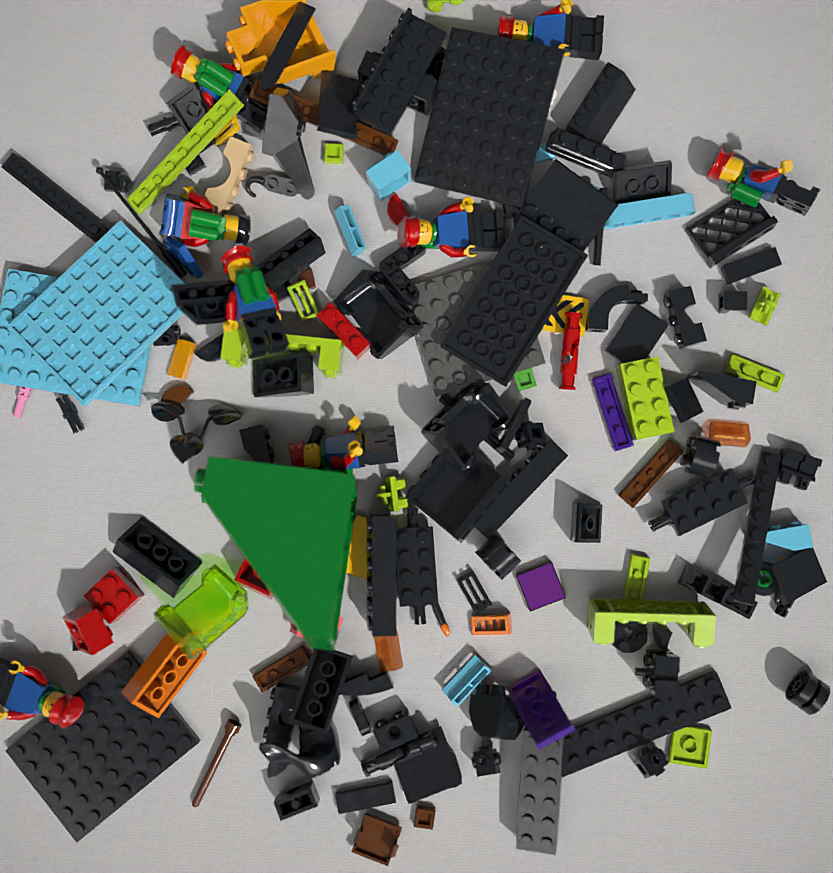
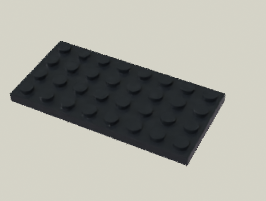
M521 216L440 348L506 388L588 257V254L528 218Z

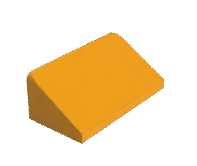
M178 339L167 375L186 380L197 344Z

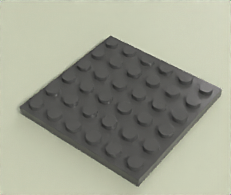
M494 260L415 284L419 290L420 299L417 304L409 307L423 324V328L417 333V337L436 397L461 390L470 383H484L492 380L440 348ZM407 287L405 290H406L407 293H408V298H409V297L414 298V294L411 295V294L408 292V287ZM538 337L516 372L546 363Z

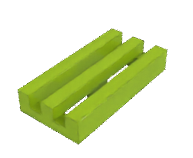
M302 280L287 287L302 321L305 322L316 317L319 310L306 281ZM301 285H303L304 290H305V292H306V294H307V296H308V298H309V300H310V303H311V305H312V307H313V309H314V311H315L314 314L311 313V310H310V308H309V306H308V304H307V302H306V300H305V297H304V295H303V293H302V291H301V289H300V286H301ZM294 288H296L307 311V317H305L293 292Z

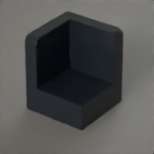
M724 291L718 295V313L726 314L730 311H746L748 291Z

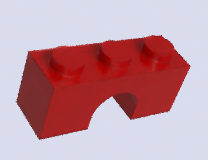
M331 302L317 314L319 320L342 341L344 346L357 360L370 349V343Z

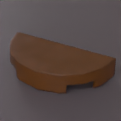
M173 386L165 391L161 401H175L182 404L194 391L185 386Z

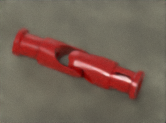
M565 312L566 327L563 329V348L560 365L562 376L559 389L576 390L574 381L578 368V346L581 331L579 329V320L582 313ZM568 355L573 356L570 362L567 359Z

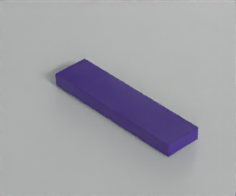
M611 373L591 379L614 451L634 446Z

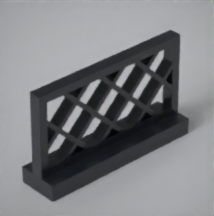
M733 199L689 226L685 231L707 259L706 264L709 268H712L773 230L778 220L775 216L771 217L760 202L754 208L752 206H741L740 201ZM728 208L737 209L736 216H725V210ZM739 210L749 211V220L738 218ZM753 212L760 213L764 219L761 221L752 220ZM710 219H721L720 227L710 226ZM723 221H734L733 229L722 228ZM737 222L748 224L747 230H736ZM696 228L705 229L704 237L696 236L693 230ZM707 231H719L717 239L706 238ZM721 232L732 234L731 240H720ZM705 242L715 243V250L709 253L705 248Z

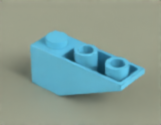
M801 521L789 522V526L782 527V524L771 525L767 531L765 543L793 551L813 547L809 524H803Z

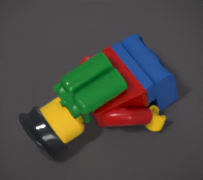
M193 186L183 187L187 193L182 194V196L171 193L165 195L160 233L180 237V242L190 247L201 246L208 243L209 240L217 241L223 239L235 241V244H248L251 233V219L249 215L238 214V216L225 214L221 217L220 214H216L217 210L214 209L213 204L203 195L197 193Z

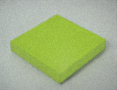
M690 725L671 733L668 763L707 769L712 729Z

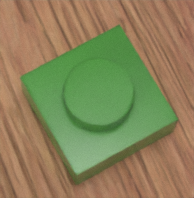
M532 368L515 372L513 375L518 392L537 386Z

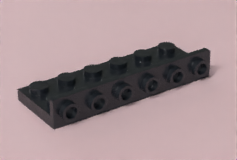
M409 7L405 13L402 12L400 15L397 29L392 30L387 47L384 46L380 52V60L372 66L369 80L364 81L360 96L356 97L352 103L354 117L391 136L446 37V31L413 15L412 9Z

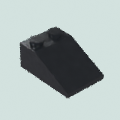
M295 353L253 360L254 398L314 394L313 356Z
M703 371L687 375L691 383L720 404L728 405V409L739 410V408H746V406L752 405L754 402L757 381Z

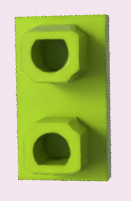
M765 286L761 287L748 318L764 326L768 325L781 294L771 291Z
M395 476L385 478V485L380 486L381 494H375L376 498H381L382 505L388 504L389 512L399 511V509L408 506L406 496L398 497L397 490L405 489V479L395 478Z

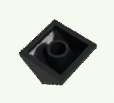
M572 503L570 541L577 543H601L603 505Z

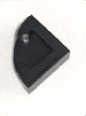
M653 625L652 634L656 644L666 650L673 632Z

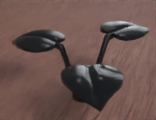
M161 401L151 406V414L157 420L162 422L178 420L182 435L172 437L169 445L172 453L182 464L203 450L202 437L210 421L213 420L216 425H227L239 420L243 415L240 411L229 405H214L209 408L208 414L210 417L207 418L200 435L197 436L193 432L185 434L180 415L185 413V409L180 403Z

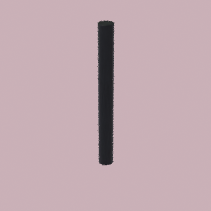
M599 188L600 192L607 195V188ZM604 226L595 236L593 265L601 266Z

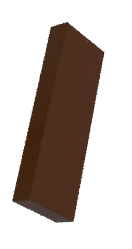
M302 645L257 672L252 677L261 693L306 667L309 664L310 656Z

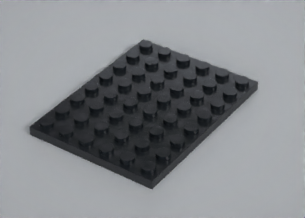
M452 27L414 182L523 208L565 50Z
M130 650L125 652L73 695L74 697H81L84 702L83 712L75 723L66 728H61L60 725L51 723L49 718L46 717L5 750L76 843L201 741L171 702L161 716L157 718L132 704L121 693L141 667V664Z

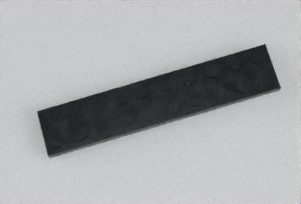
M714 670L680 684L679 698L656 697L653 695L574 727V731L565 735L562 778L732 709L718 673Z

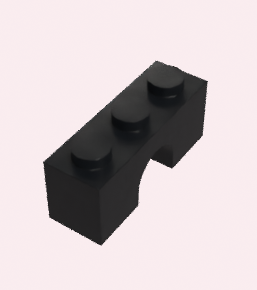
M691 286L667 292L664 295L663 304L669 311V324L674 329V341L679 346V349L707 341L702 322L691 324L684 318L685 309L696 304Z
M279 682L276 688H272L270 699L273 700L272 707L268 708L266 717L269 719V725L265 726L263 738L266 739L265 742H275L287 749L289 748L294 725L287 724L282 720L281 711L284 709L293 710L301 686Z

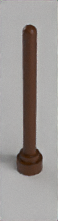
M234 719L227 720L224 726L225 735L192 801L193 807L196 808L200 805L232 736L238 734L242 727L240 722Z

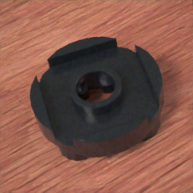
M615 621L614 643L611 644L623 653H634L640 650L648 641L646 625L637 621H629L628 623ZM626 628L632 630L630 638L627 636L623 637Z

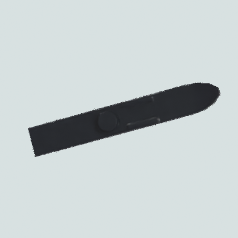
M299 2L262 71L261 86L264 91L272 88L279 80L316 10L315 7Z

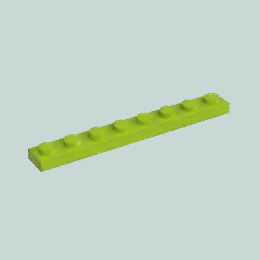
M229 89L126 199L138 214L142 215L243 108L244 104L233 91Z

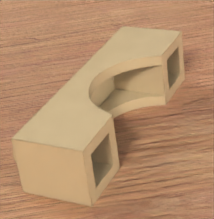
M231 136L223 151V155L231 166L229 178L218 187L207 188L204 195L213 204L214 209L217 210L216 214H220L221 217L231 213L234 197L239 195L240 183L242 180H245L248 172L247 167L249 163L253 162L255 157L251 144Z

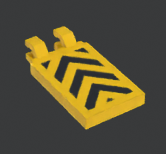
M563 295L541 331L563 334V329L566 327L565 312L582 313L579 320V329L581 330L580 337H584L590 299Z

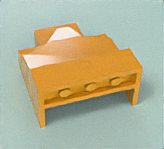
M260 0L240 7L238 19L241 27L226 32L227 41H225V46L228 53H232L234 57L232 60L237 71L240 70L243 77L260 70L263 71L299 2L307 4L306 0ZM313 16L276 84H284L306 75H312L313 80L321 77L322 71L334 72L336 52L335 50L329 51Z

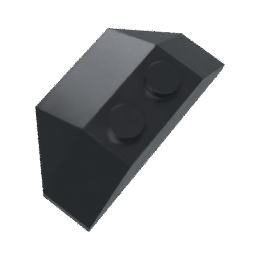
M231 280L177 284L171 285L175 305L197 326L223 323L227 320L226 302L229 293L233 290L236 283H233Z

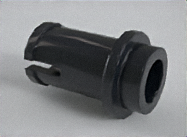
M315 424L314 428H311L313 431L306 444L317 443L319 445L322 436L326 434L325 428Z

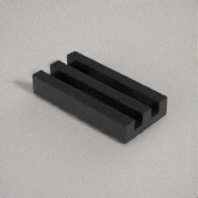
M474 571L457 579L475 614L492 605ZM472 576L486 600L485 604L482 603L469 577ZM466 580L480 605L478 608H476L462 581Z

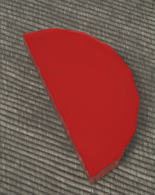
M397 193L393 194L387 204V214L390 221L394 225L399 226L403 216H411Z

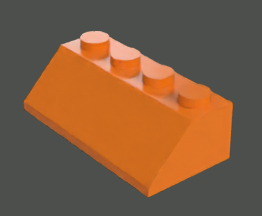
M171 627L121 693L132 704L159 718L208 652L187 636Z

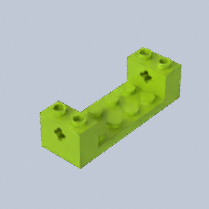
M232 329L231 332L224 330L221 359L233 368H241L242 365L247 366L248 363L247 347L241 329ZM286 334L289 341L287 348L290 351L301 352V349H306L309 353L320 354L319 371L327 378H336V375L341 376L344 344L341 340Z
M589 598L587 629L593 643L599 645L614 643L615 621L620 623L637 621L642 624L649 623L650 621L660 624L677 622L683 625V631L696 647L714 646L716 615L705 601Z

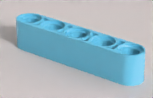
M692 193L618 204V207L604 224V229L693 215L696 213Z

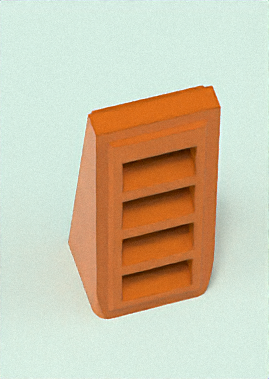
M511 613L470 616L472 635H510L512 633ZM495 619H497V629H494ZM501 619H505V628H502ZM478 620H481L482 630H478ZM486 620H489V629H486Z

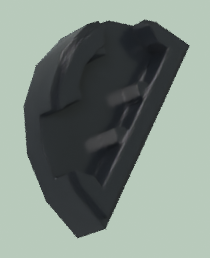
M223 334L194 354L206 362L220 360Z

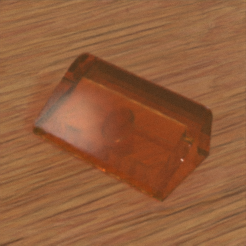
M710 421L709 438L720 441L722 446L747 447L751 441L749 424Z
M397 629L396 636L375 637L379 670L396 671L401 669L403 663Z

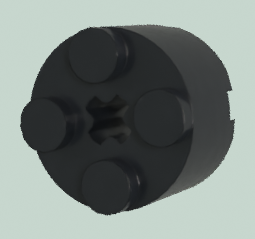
M699 435L689 436L686 442V447H688L686 454H683L680 460V465L684 466V471L710 478L709 472L714 473L719 461L720 452H717V446L721 447L720 441Z
M493 534L475 551L501 580L521 562L518 556L496 534Z

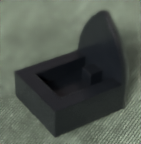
M105 171V175L120 193H127L132 188V179L126 172ZM104 180V190L106 192H114Z

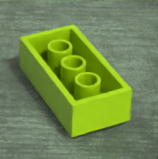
M658 356L616 366L632 441L675 432L667 394L664 390L665 385Z

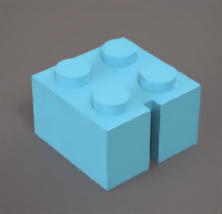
M398 150L394 153L389 152L384 156V160L378 164H371L366 171L368 185L380 202L411 182V168Z

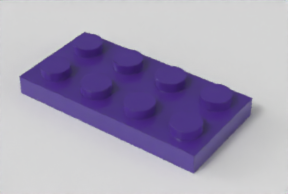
M540 669L507 687L539 750L575 730Z

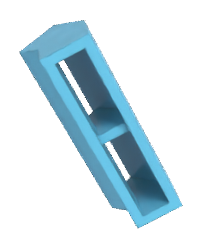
M350 205L339 206L334 212L353 258L363 254L367 247Z
M475 655L442 691L451 702L459 706L491 670Z

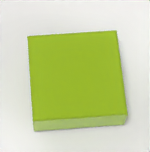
M325 143L324 163L343 164L344 144Z

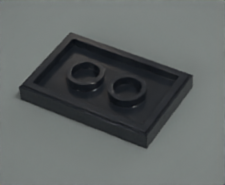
M671 160L613 170L614 202L623 204L671 196Z
M637 303L605 352L622 363L646 359L669 324Z
M813 547L802 549L768 567L782 605L791 603L827 582Z

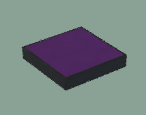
M552 561L516 575L530 612L566 598Z

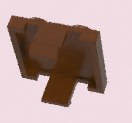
M366 813L361 827L355 835V843L351 852L388 866L391 858L395 857L399 848L397 840L402 827Z

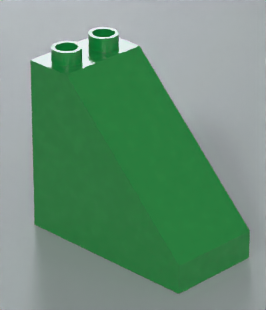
M209 456L206 469L198 468L196 471L194 491L201 493L202 503L207 504L214 517L311 648L335 651L357 503L355 475Z

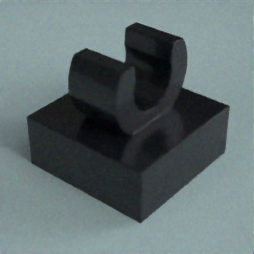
M198 154L186 167V170L191 176L204 169L206 165Z

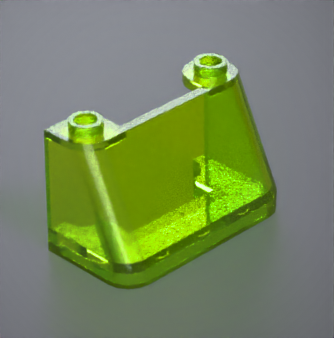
M216 564L202 573V585L176 606L172 607L170 604L161 605L153 613L155 620L189 659H194L242 619L249 609L247 591Z

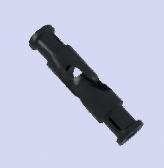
M429 730L428 734L405 742L391 751L388 750L384 753L381 751L375 757L361 760L363 773L366 777H369L373 772L388 769L396 762H403L424 753V750L433 746L435 748L438 747L436 735L433 730ZM403 745L410 747V754L407 757L406 751L401 747Z

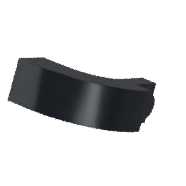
M621 285L607 290L591 306L586 320V332L605 333L608 330L609 313L614 306L637 303L644 305L648 301V293H642L641 290H632L629 293V285Z

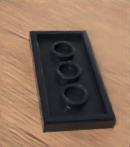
M322 71L317 131L355 140L357 118L354 117L352 103L359 94L358 79Z

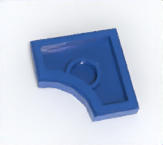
M169 236L163 240L170 253L185 267L190 275L197 279L204 276L185 244Z

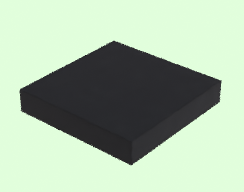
M688 377L664 388L680 423L704 412Z

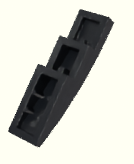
M685 566L677 582L749 620L758 604L755 601L754 605L750 606L732 601L734 589L688 566Z

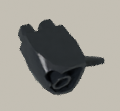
M479 684L476 687V693L471 694L469 702V715L473 730L480 737L515 741L523 730L525 723L521 715L516 717L513 715L510 699L506 697V686L493 684L492 695H489L490 685Z
M333 720L327 734L299 725V754L293 753L275 742H260L259 750L269 761L268 777L277 776L290 764H293L304 775L312 779L330 771L335 766V761L339 765L341 760L340 742Z

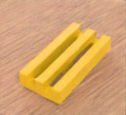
M237 115L215 136L217 139L215 146L223 145L230 136L232 137L240 130Z

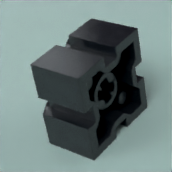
M646 649L643 664L647 668H635V676H643V686L648 691H651V694L654 696L679 698L678 673H680V657L670 650Z

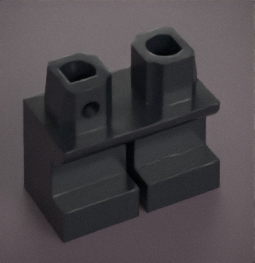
M790 448L780 449L779 455H781L777 482L789 485L791 477H795L794 488L806 491L810 482H815L816 471L818 467H821L823 460Z

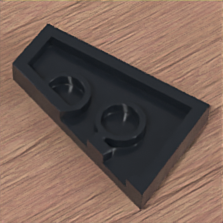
M194 82L167 102L186 134L207 113L198 82ZM215 137L199 154L216 144Z

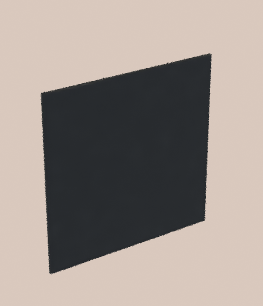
M441 726L432 729L438 740V747L435 748L433 746L424 750V753L394 764L408 804L463 784ZM429 731L419 734L418 737L428 734ZM403 745L401 747L406 751L407 757L410 754V747Z

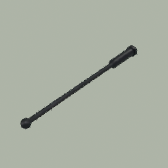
M97 167L96 173L100 174L104 178V180L108 183V185L112 188V190L116 193V195L120 198V200L124 203V205L128 208V210L132 213V215L136 218V220L140 223V225L144 228V230L160 248V250L162 251V255L172 266V268L176 271L178 277L180 279L185 277L188 274L187 271L181 267V265L177 262V260L173 257V255L169 252L168 249H164V247L160 244V242L156 239V237L152 234V232L148 229V227L144 224V222L140 219V217L136 214V212L132 209V207L128 204V202L124 199V197L120 194V192L104 174L103 168Z

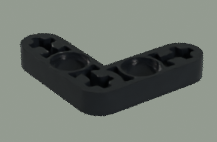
M410 246L406 248L400 247L384 258L379 264L380 273L402 301L409 306L419 302L420 294L418 288L403 272V269L421 258L427 251L426 247H422L421 250ZM406 254L409 258L406 261H400L398 256ZM386 265H387V267H390V266H391V270H390V271H389L388 269L385 270V266H386ZM397 278H402L405 283L398 286L394 281ZM407 287H408V292H409L411 295L414 294V298H412V297H409V298H408V293H407V291L405 290Z

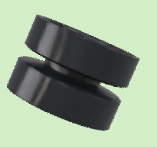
M804 670L799 672L789 683L785 697L806 714L813 715L827 702L830 695V687L809 671Z

